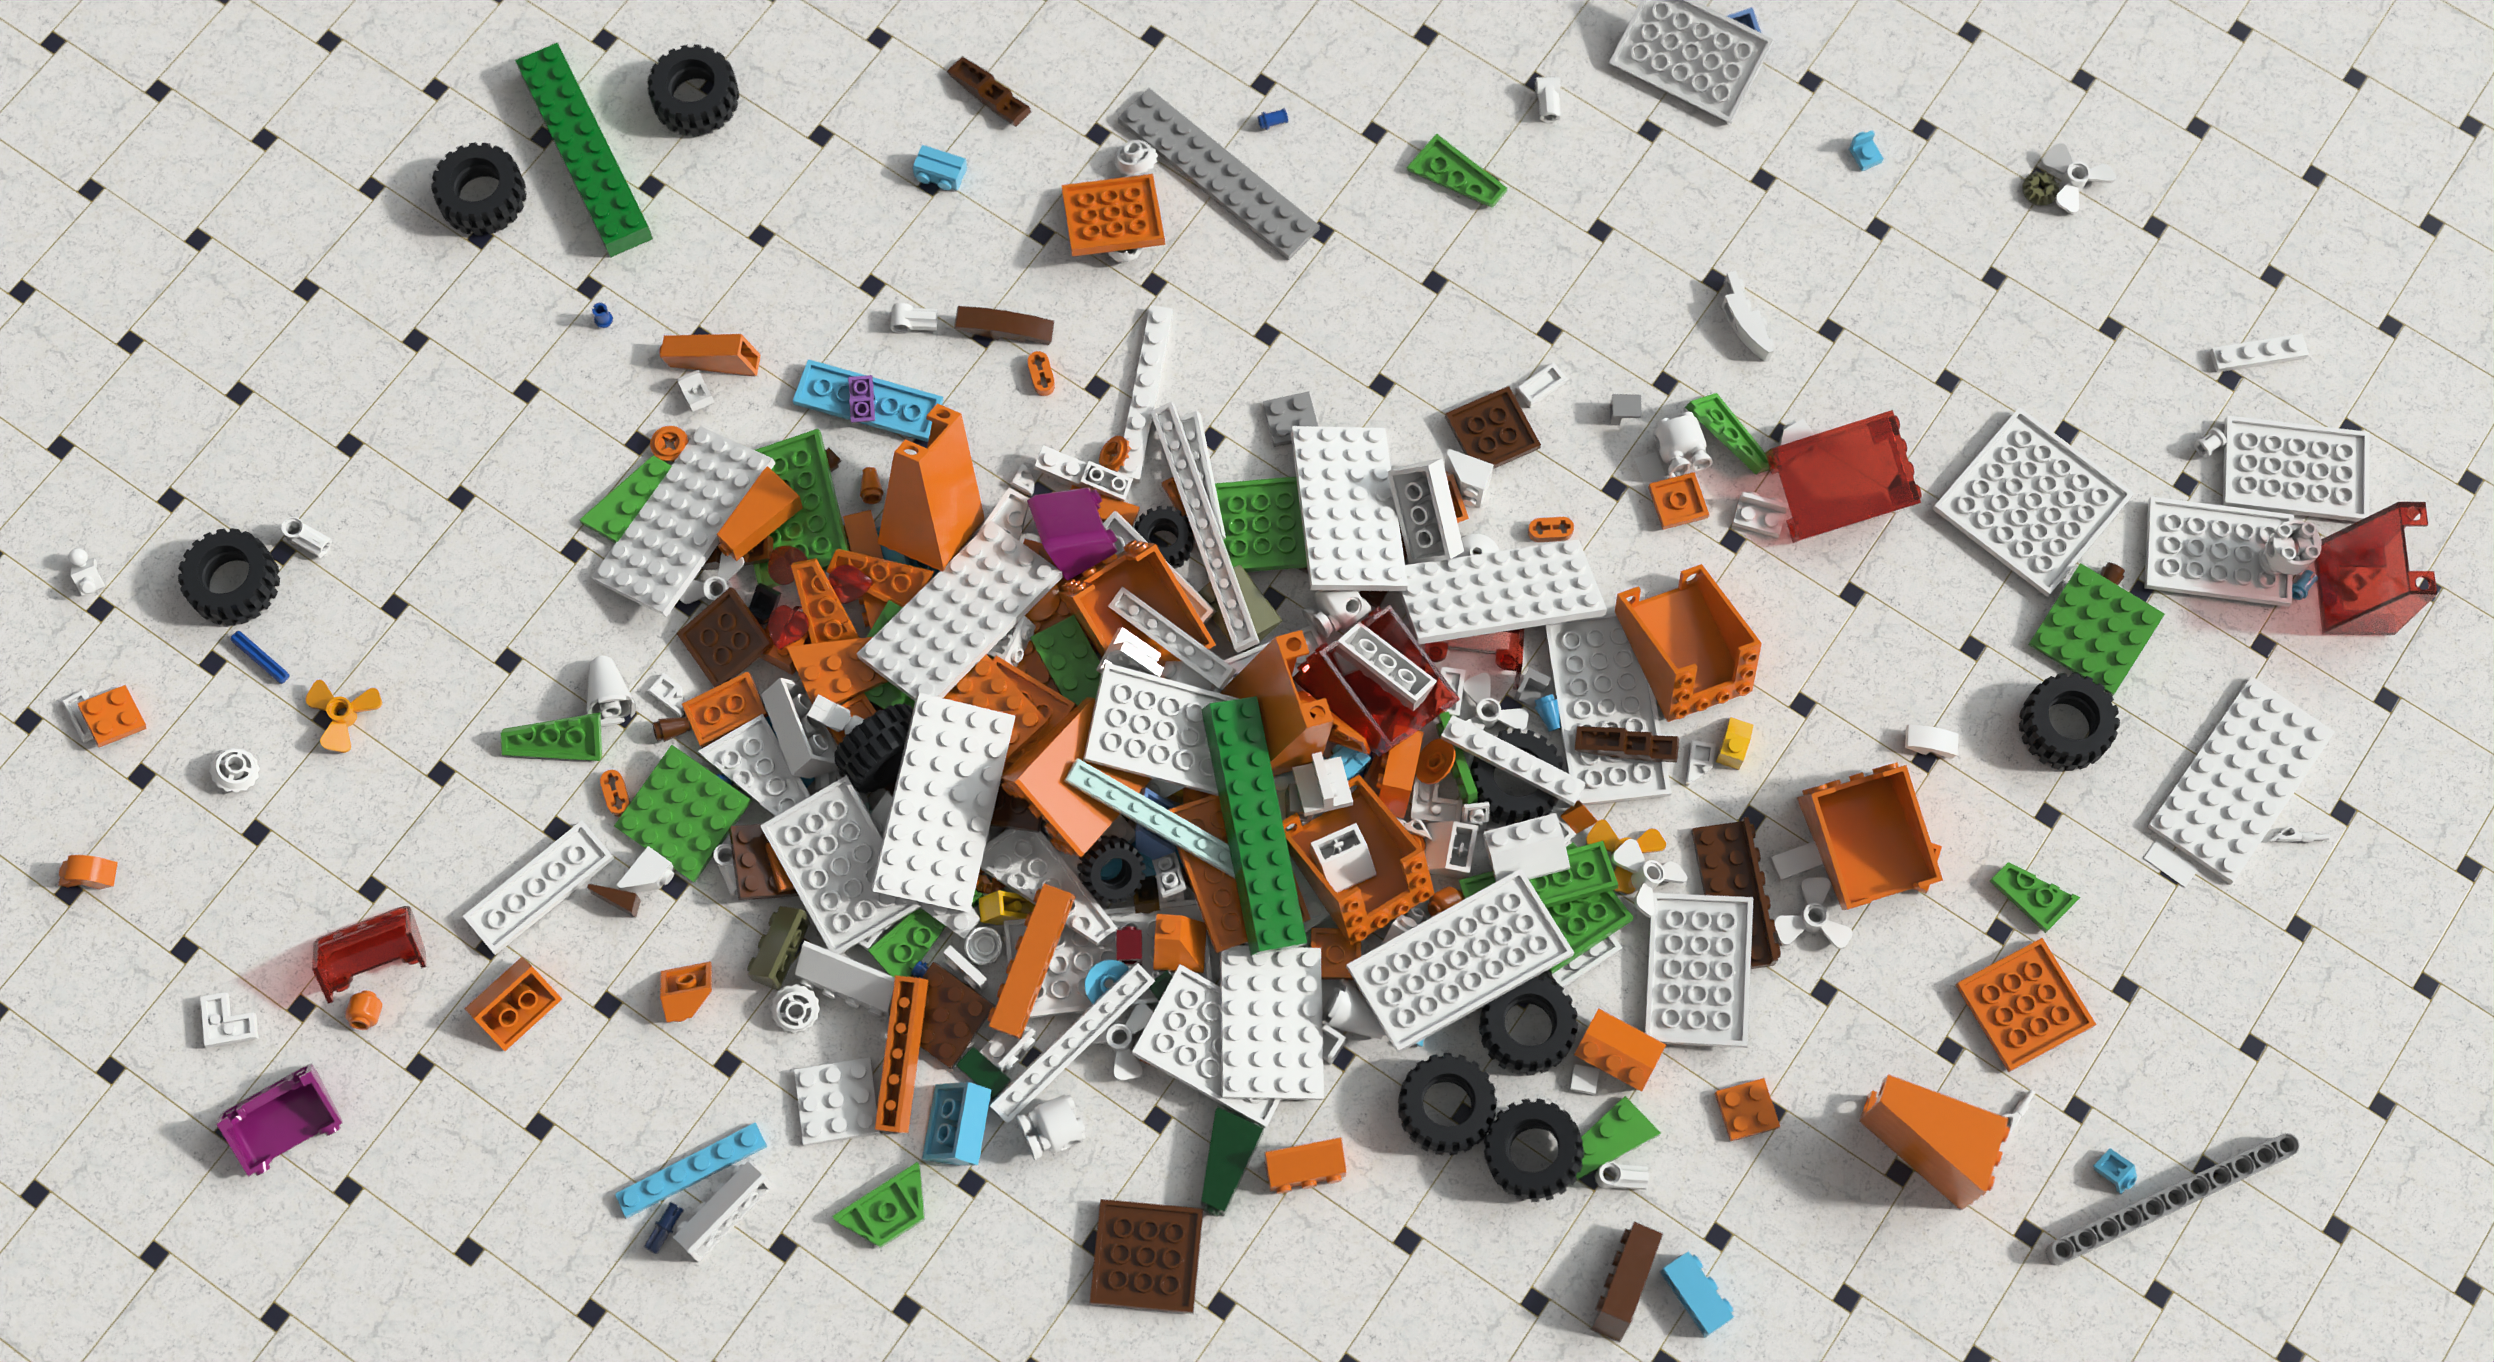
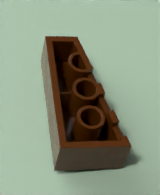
M1635 1221L1630 1230L1625 1228L1620 1243L1624 1244L1621 1252L1617 1250L1611 1264L1615 1266L1612 1274L1608 1273L1603 1286L1606 1288L1604 1296L1600 1295L1595 1310L1598 1312L1591 1328L1592 1331L1618 1342L1621 1341L1632 1322L1663 1233Z

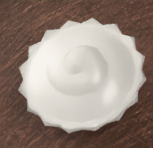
M1132 140L1119 148L1114 165H1116V170L1120 171L1121 174L1138 176L1153 168V165L1157 163L1156 158L1158 155L1156 150L1145 141Z
M232 747L222 750L210 762L211 768L209 772L212 775V781L216 782L219 788H224L226 792L234 791L237 793L240 790L246 791L259 778L258 771L260 768L257 765V759L244 749Z
M797 984L786 986L783 990H779L772 999L773 1004L770 1007L772 1019L784 1031H791L792 1033L804 1032L807 1028L812 1027L814 1021L818 1019V1012L820 1011L819 999L815 997L814 991L808 990L806 986H799Z

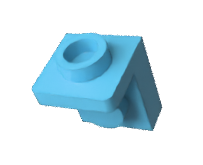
M1873 130L1867 133L1860 132L1856 134L1849 147V151L1861 171L1881 164L1884 159L1873 141L1875 136Z
M2111 1148L2094 1165V1171L2112 1182L2116 1187V1191L2120 1194L2126 1189L2133 1187L2137 1180L2135 1165Z

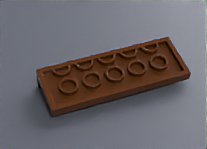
M1744 817L1739 822L1692 828L1691 832L1704 895L1753 897L1751 969L1774 966L1778 958L1781 957L1779 944L1774 941L1773 934L1776 932L1775 922L1769 917L1768 910H1770L1771 904L1769 896L1764 893L1765 875L1763 871H1760L1758 865L1761 857L1759 848L1755 847L1753 838L1756 837L1754 824H1750L1749 817Z

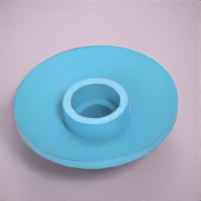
M1103 960L1095 964L1089 970L1085 979V992L1088 999L1092 1003L1097 1001L1109 989L1105 987V981L1111 979L1115 983L1130 968L1117 960Z

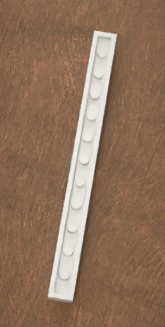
M1171 401L1150 412L1232 644L1237 653L1260 643L1176 407Z

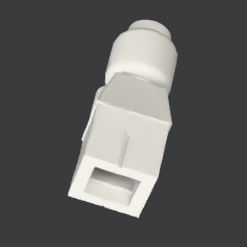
M819 694L807 714L837 732L844 729L846 735L864 720L857 715L851 717L849 709Z

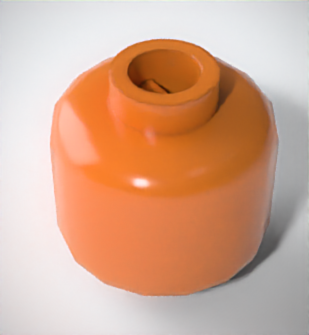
M1447 886L1432 895L1428 903V911L1431 917L1463 901L1462 892L1454 887Z
M364 990L361 993L353 994L349 999L345 1018L351 1027L358 1030H368L378 1023L382 1002L371 991Z

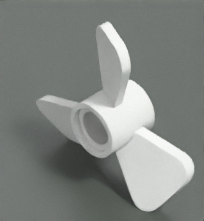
M2064 143L2056 144L2042 159V165L2045 168L2064 175L2062 178L2063 189L2057 194L2056 203L2070 214H2075L2078 211V192L2084 188L2087 181L2112 183L2116 179L2113 169L2108 164H2100L2090 169L2083 162H2073L2068 147Z
M722 553L718 576L708 578L705 583L693 579L680 600L685 604L693 603L704 597L715 601L720 596L716 595L713 591L715 583L720 582L722 584L723 591L721 594L728 588H733L730 579L743 567L744 558L741 557L738 561H735L730 555L727 557Z
M1487 673L1478 674L1465 681L1463 690L1477 705L1475 717L1466 720V722L1482 730L1493 728L1498 721L1512 729L1520 728L1521 731L1526 729L1529 714L1525 709L1501 710L1498 701L1490 698L1491 679ZM1491 710L1494 716L1486 717L1482 714V711Z
M1634 839L1626 840L1611 856L1613 864L1633 873L1631 881L1634 888L1638 890L1634 903L1636 908L1647 917H1651L1655 912L1652 889L1662 881L1684 883L1688 879L1684 871L1675 862L1669 861L1664 865L1654 860L1646 862L1637 841Z
M1806 878L1803 880L1801 890L1807 904L1801 915L1779 916L1774 921L1776 934L1782 945L1787 946L1791 944L1804 930L1809 933H1816L1821 930L1838 949H1842L1847 945L1853 935L1852 930L1847 926L1829 921L1828 910L1822 905L1831 887L1829 879ZM1808 914H1816L1820 922H1812Z
M1146 1004L1135 1006L1126 1025L1115 1024L1110 1028L1107 1027L1090 1044L1108 1043L1116 1052L1114 1075L1118 1080L1135 1079L1143 1074V1068L1135 1056L1131 1054V1049L1135 1042L1133 1035L1144 1030L1153 1014V1011ZM1119 1033L1127 1035V1039L1123 1044L1114 1043L1115 1036Z

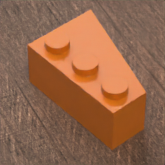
M1395 725L1393 735H1387L1385 748L1389 749L1388 754H1383L1380 768L1385 770L1384 774L1379 773L1376 788H1380L1378 797L1393 815L1404 819L1412 791L1424 732Z

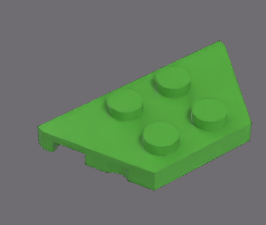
M916 1162L832 1217L839 1224L882 1248L925 1220L920 1165Z

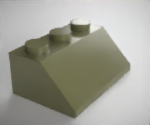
M1238 565L1233 569L1258 639L1261 641L1283 620L1244 568ZM1210 581L1198 593L1217 611L1212 616V619L1232 644ZM1252 646V647H1250V648H1248V649H1245V650H1243V651H1241V652H1246V651H1248V650H1251L1254 646Z
M780 906L777 912L772 913L768 923L770 926L767 935H762L758 944L760 950L756 958L752 957L747 971H749L748 975L752 981L777 991L780 990L810 925L805 911L799 908Z

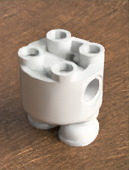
M1685 412L1671 420L1664 418L1656 423L1658 428L1655 429L1653 437L1662 461L1670 465L1668 468V476L1670 478L1685 475L1690 469V461L1693 471H1701L1712 465V458L1706 454L1704 435L1697 418L1693 416L1692 412Z
M2291 520L2279 525L2268 538L2265 550L2259 555V563L2264 572L2277 576L2281 573L2296 575L2306 570L2318 558L2321 552L2322 541L2319 533L2316 531V526L2311 522Z
M1317 590L1315 601L1318 610L1316 611L1309 607L1303 609L1302 613L1308 624L1314 625L1318 634L1321 633L1324 637L1328 638L1332 631L1346 630L1371 611V607L1364 598L1362 599L1358 593L1360 591Z
M1070 1094L1067 1096L1061 1095L1037 1105L1033 1111L1028 1113V1116L1024 1114L1016 1115L1017 1123L1023 1136L1026 1137V1142L1034 1161H1037L1042 1156V1149L1043 1151L1048 1150L1051 1153H1058L1083 1142V1139L1086 1138L1084 1134L1086 1130L1081 1118H1075V1104ZM1032 1126L1037 1128L1038 1138L1036 1136H1027L1032 1132Z

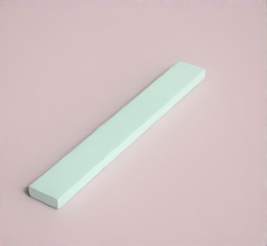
M1077 758L1074 761L1064 782L1235 879L1230 849L1227 843Z

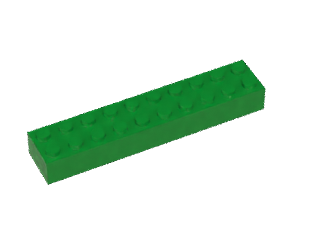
M558 42L516 59L520 74L610 258L652 240L653 237L649 226Z
M1257 696L1209 703L1201 711L1250 955L1300 947L1307 944Z

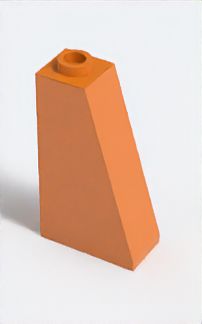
M742 334L664 335L663 343L659 350L660 357L670 367L757 376L761 356Z
M767 466L717 533L720 543L718 547L725 556L728 557L730 555L735 561H738L803 508L800 496Z

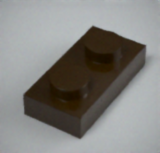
M1156 875L1147 876L1145 880H1140L1142 884L1140 890L1138 888L1134 890L1136 893L1133 896L1135 914H1149L1154 911H1160Z

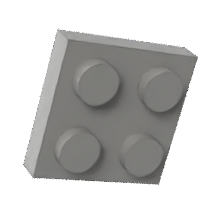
M1309 391L1263 401L1274 447L1292 444V426L1318 427Z

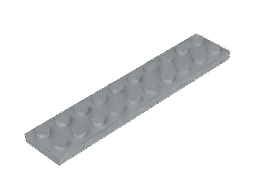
M1150 88L1118 117V122L1141 141L1149 144L1156 150L1159 156L1287 260H1290L1319 231V224Z

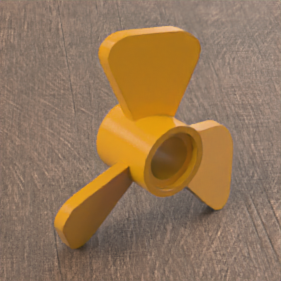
M316 680L306 695V703L311 708L326 711L332 719V722L320 739V744L327 750L341 753L349 752L351 750V741L348 727L355 723L357 712L377 710L382 706L379 691L376 688H370L350 703L345 697H334L323 680ZM347 708L343 715L337 716L339 710Z
M1601 819L1595 823L1588 833L1586 844L1589 845L1603 841L1606 850L1613 854L1626 840L1631 838L1619 839L1609 823ZM1648 829L1636 840L1642 853L1661 852L1666 847V841L1656 829ZM1617 866L1614 873L1618 882V889H1614V891L1629 895L1633 894L1635 891L1631 881L1633 873Z

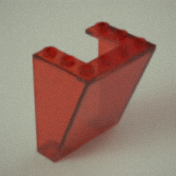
M1893 410L1774 447L1765 452L1771 474L1779 473L1792 515V518L1786 520L1793 543L1895 514L1921 503L1922 493L1920 487L1915 484L1913 477L1915 473L1914 467L1908 461L1906 455L1907 444L1901 438L1899 432L1900 421L1894 415Z
M2397 502L2321 539V552L2314 561L2315 573L2318 576L2316 582L2322 635H2395L2437 595L2434 571H2409L2404 531L2406 527L2428 526L2426 502ZM2420 513V519L2413 520ZM2420 577L2425 578L2429 583V588L2426 590L2420 589L2416 585V579Z
M1391 605L1384 609H1381L1380 606L1377 607L1361 623L1437 680L1424 702L1414 711L1404 706L1392 694L1384 691L1379 684L1366 677L1360 670L1343 676L1333 656L1336 652V647L1340 644L1338 640L1330 645L1325 642L1316 648L1315 652L1297 667L1299 672L1292 677L1300 687L1311 694L1316 700L1326 698L1330 711L1363 736L1369 748L1379 757L1446 712L1460 700Z

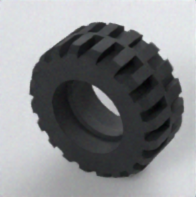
M693 44V47L682 45L681 49L675 50L673 48L668 51V55L665 56L663 54L658 59L659 64L655 63L652 66V74L648 76L647 81L649 86L647 88L648 94L659 121L663 125H667L669 130L673 132L678 130L679 134L685 136L688 133H692V136H700V133L706 132L707 135L713 133L712 130L716 127L717 129L722 128L725 120L727 122L730 121L733 117L732 111L735 112L738 107L739 90L732 66L728 60H725L724 55L720 52L715 53L711 47L706 46L704 49L698 44ZM703 79L714 84L711 92L698 101L685 102L673 96L676 89L688 80Z
M475 142L469 143L467 147H463V145L457 147V151L453 153L451 151L445 155L446 159L439 161L437 164L438 171L435 170L433 172L432 179L434 182L431 184V189L442 216L446 221H449L453 228H460L461 232L470 234L471 231L475 235H483V232L493 234L496 233V229L501 228L503 230L508 227V222L511 221L513 223L518 218L516 213L522 212L524 208L523 202L526 200V185L517 163L508 152H504L499 146L492 148L490 143L483 142L482 145H477ZM492 177L499 180L497 189L486 199L466 201L459 198L462 188L475 178Z
M225 528L217 529L216 534L212 535L211 532L204 534V539L201 541L195 540L192 543L194 547L191 550H186L183 555L185 561H181L178 568L181 571V574L178 575V583L181 585L180 590L183 596L206 620L210 619L213 623L219 625L224 622L227 626L235 625V621L244 624L249 622L248 618L252 616L255 619L261 615L260 611L263 608L267 610L270 607L271 603L269 600L276 598L278 593L275 586L280 585V577L277 575L280 571L269 550L251 533L247 531L242 533L239 529L231 528L229 532ZM231 561H245L249 563L247 578L237 589L228 593H213L210 591L211 578L220 566Z
M2060 673L2055 678L2052 676L2046 678L2042 684L2039 683L2020 711L2019 717L2022 720L2019 723V731L2024 732L2021 737L2023 743L2030 745L2028 751L2032 755L2037 754L2041 757L2038 761L2046 764V762L2052 763L2051 768L2059 770L2061 766H2065L2066 771H2073L2076 767L2083 769L2088 767L2090 763L2094 764L2111 747L2118 734L2116 730L2120 727V719L2115 718L2119 710L2117 705H2112L2111 702L2114 698L2111 693L2106 694L2103 691L2105 687L2101 683L2098 685L2092 682L2093 678L2086 676L2084 679L2080 678L2079 673H2071L2069 677H2067L2066 673ZM2056 704H2067L2077 708L2088 721L2089 735L2080 740L2069 739L2060 735L2050 722L2049 708Z
M899 703L894 706L890 705L882 711L875 712L874 715L867 717L861 724L855 726L837 746V750L834 753L835 764L844 776L847 775L858 792H874L897 780L913 713L911 706Z
M1513 728L1512 733L1509 734L1507 730L1499 731L1497 738L1565 772V769H1562V757L1556 755L1557 749L1553 744L1550 746L1546 744L1547 738L1541 735L1540 738L1534 736L1535 732L1527 730V734L1521 733L1520 728ZM1474 756L1470 773L1478 792L1477 803L1489 802V814L1493 816V822L1499 824L1500 820H1502L1508 826L1549 815L1553 807L1557 805L1558 798L1538 788L1534 793L1522 797L1512 796L1503 792L1494 780V770L1496 767Z
M1538 976L1530 979L1487 1003L1481 1011L1479 1034H1482V1045L1489 1050L1488 1055L1492 1060L1496 1058L1500 1062L1499 1066L1503 1069L1506 1066L1513 1069L1512 1073L1520 1074V1071L1526 1072V1075H1534L1538 1071L1541 1074L1549 1071L1552 1066L1556 1067L1561 1063L1575 1041V1035L1578 1030V1022H1576L1578 1014L1576 1008L1571 1005L1573 1000L1569 994L1565 996L1563 993L1564 988L1560 984L1556 986L1551 984L1552 979L1544 977V980L1538 979ZM1523 1003L1533 1004L1547 1013L1552 1023V1031L1544 1043L1536 1046H1526L1510 1037L1505 1028V1017L1513 1006Z
M1444 1053L1441 1057L1435 1054L1429 1056V1059L1426 1061L1421 1060L1406 1075L1400 1090L1398 1115L1402 1120L1401 1126L1405 1132L1408 1131L1410 1139L1414 1143L1418 1142L1421 1144V1148L1427 1152L1431 1149L1437 1155H1443V1153L1457 1155L1459 1151L1463 1150L1466 1152L1472 1149L1488 1133L1489 1124L1491 1121H1494L1496 1114L1497 1098L1494 1094L1496 1090L1494 1084L1488 1080L1490 1076L1485 1070L1482 1072L1479 1069L1477 1062L1473 1060L1470 1063L1466 1061V1056L1460 1054L1459 1057H1452V1053ZM1449 1082L1465 1090L1471 1100V1111L1463 1123L1452 1127L1441 1126L1433 1122L1426 1115L1423 1099L1425 1093L1432 1085Z
M1528 1098L1522 1099V1104L1515 1105V1102L1509 1104L1508 1110L1505 1112L1500 1110L1496 1114V1121L1490 1122L1489 1133L1484 1138V1156L1494 1180L1509 1195L1512 1193L1517 1199L1523 1201L1525 1198L1530 1199L1531 1202H1539L1540 1198H1546V1201L1554 1199L1553 1195L1557 1193L1562 1195L1567 1191L1566 1187L1569 1184L1573 1185L1577 1180L1576 1175L1578 1172H1581L1583 1167L1584 1148L1578 1126L1566 1110L1562 1111L1559 1105L1553 1102L1547 1104L1544 1099L1537 1098L1536 1102H1530ZM1536 1128L1549 1131L1558 1143V1155L1555 1161L1548 1168L1539 1172H1526L1517 1168L1510 1156V1147L1514 1139L1520 1133L1529 1129Z

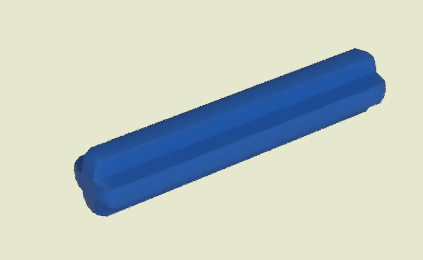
M236 631L231 636L230 640L277 682L283 684L289 679V673L241 631Z

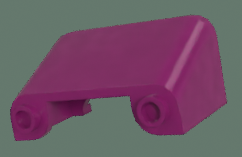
M1087 487L1038 494L1027 500L1041 542L1067 581L1118 552L1115 546V542L1118 540L1111 528L1106 530L1099 515L1098 509L1101 508L1099 503L1102 502V499L1096 489L1091 490Z
M311 1063L230 1107L219 1115L216 1125L246 1174L250 1176L255 1173L258 1176L270 1169L269 1164L273 1161V1158L318 1133H325L326 1136L337 1132L340 1129L339 1125L343 1121L318 1072Z

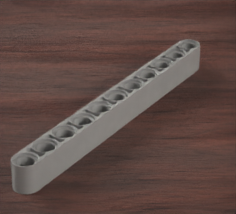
M2281 1134L2055 1240L2047 1246L2046 1257L2055 1265H2061L2288 1159L2298 1152L2299 1141L2292 1134ZM2280 1141L2287 1145L2288 1152L2282 1151ZM2258 1152H2261L2265 1155L2266 1163H2263L2258 1159ZM2236 1162L2242 1164L2244 1173L2237 1171L2235 1167ZM2214 1172L2218 1173L2221 1176V1184L2217 1183L2214 1180ZM2191 1183H2195L2199 1187V1194L2191 1190ZM2169 1193H2172L2176 1196L2177 1205L2172 1204L2169 1201ZM2146 1204H2151L2154 1207L2155 1215H2151L2146 1211ZM2124 1214H2127L2132 1218V1226H2129L2124 1222ZM2102 1224L2108 1226L2110 1236H2105L2101 1232ZM2079 1235L2086 1237L2088 1241L2087 1247H2083L2079 1243ZM2056 1245L2063 1247L2065 1250L2064 1258L2057 1255L2055 1251Z

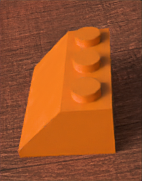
M521 957L464 1009L506 1051L556 1006L562 998L524 957Z
M1598 1008L1574 1055L1642 1092L1666 1044Z
M1341 1137L1265 1152L1264 1163L1270 1192L1276 1191L1277 1194L1288 1193L1292 1191V1187L1301 1186L1302 1189L1316 1187L1317 1182L1327 1181V1184L1341 1182L1342 1177H1346L1347 1171Z

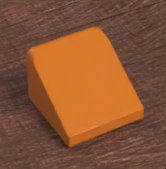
M1579 799L1574 806L1569 807L1560 815L1576 834L1598 821Z

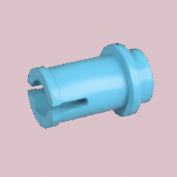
M2305 570L2298 581L2292 583V598L2301 600L2308 596V590L2318 580L2316 574L2310 578L2314 573L2313 571Z

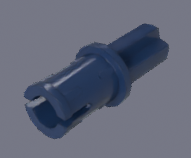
M672 1202L669 1203L659 1222H655L656 1227L645 1243V1248L655 1254L659 1252L668 1235L674 1232L672 1229L680 1215L684 1212V1209L678 1208V1205Z

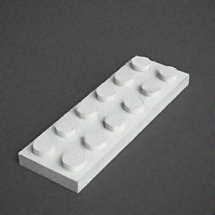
M581 820L464 914L463 917L496 955L610 863L614 857Z

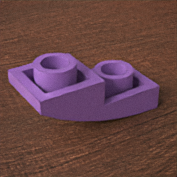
M873 376L848 377L851 423L875 421Z

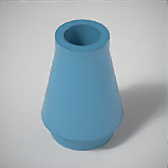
M1553 694L1535 700L1536 707L1534 708L1546 725L1548 732L1561 728L1558 700L1554 698Z

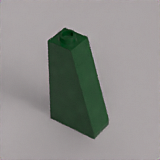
M1217 1107L1214 1116L1201 1198V1206L1205 1207L1204 1211L1215 1217H1218L1219 1214L1225 1216L1264 1133V1128Z

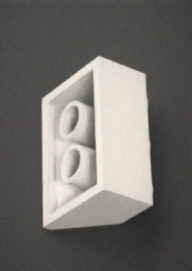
M1556 813L1484 832V846L1496 882L1519 869L1523 870L1528 880L1570 869L1565 840Z

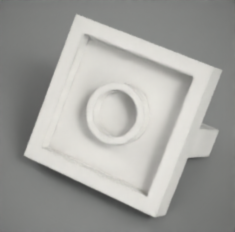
M1121 627L1117 629L1096 671L1102 673L1103 664L1109 663L1159 677L1164 668L1157 664L1161 655L1158 651Z
M1322 752L1312 754V763L1293 767V774L1304 816L1353 805L1341 756L1324 760Z

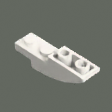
M1736 271L1728 272L1724 280L1727 292L1722 303L1724 313L1731 327L1745 346L1761 360L1767 362L1770 360L1775 347L1772 338H1769L1767 334L1766 319L1761 317L1759 310L1751 311L1750 300L1746 299L1744 295L1745 287L1742 278H1738Z
M1044 445L1033 468L1054 477V481L1070 488L1072 485L1081 488L1089 487L1091 490L1096 489L1099 494L1120 501H1125L1133 481L1132 478L1091 461H1088V463L1082 462Z

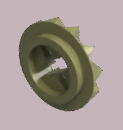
M2036 171L2026 177L2022 185V191L2029 202L2039 206H2046L2056 200V196L2060 192V183L2055 181V176L2051 177L2046 171L2043 173ZM2039 183H2041L2042 186H2046L2044 192H2042L2040 188L2037 189Z

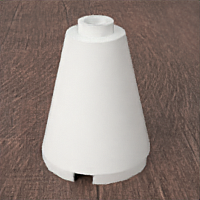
M598 656L589 664L586 714L601 713V726L621 724L625 722L624 717L629 714L632 717L635 714V701L613 659L606 656Z
M1340 979L1339 982L1343 985L1340 989L1335 987L1323 1011V1013L1327 1014L1326 1020L1322 1019L1321 1024L1323 1026L1326 1024L1334 1029L1381 1039L1384 1035L1387 1036L1362 992L1347 980Z

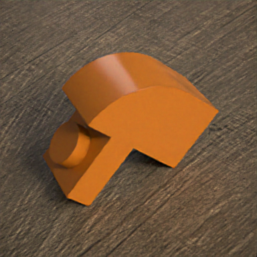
M69 855L68 859L63 861L59 870V886L68 888L84 885L99 890L114 887L118 862L95 856Z

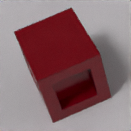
M1125 926L1122 927V930H1116L1117 961L1127 966L1134 965L1136 962L1142 965V930H1137V927Z

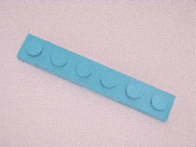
M755 1122L619 1191L615 1196L625 1217L629 1218L768 1146Z

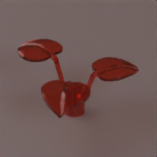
M777 547L772 551L768 563L769 575L777 584H790L795 580L791 568L792 563L808 559L801 550L795 547ZM852 565L836 567L828 578L841 604H847L858 599L873 585V581ZM781 605L771 613L768 628L770 637L777 649L782 650L787 645L801 639L807 633L809 620L807 615L802 612V606H795L792 610L787 605Z

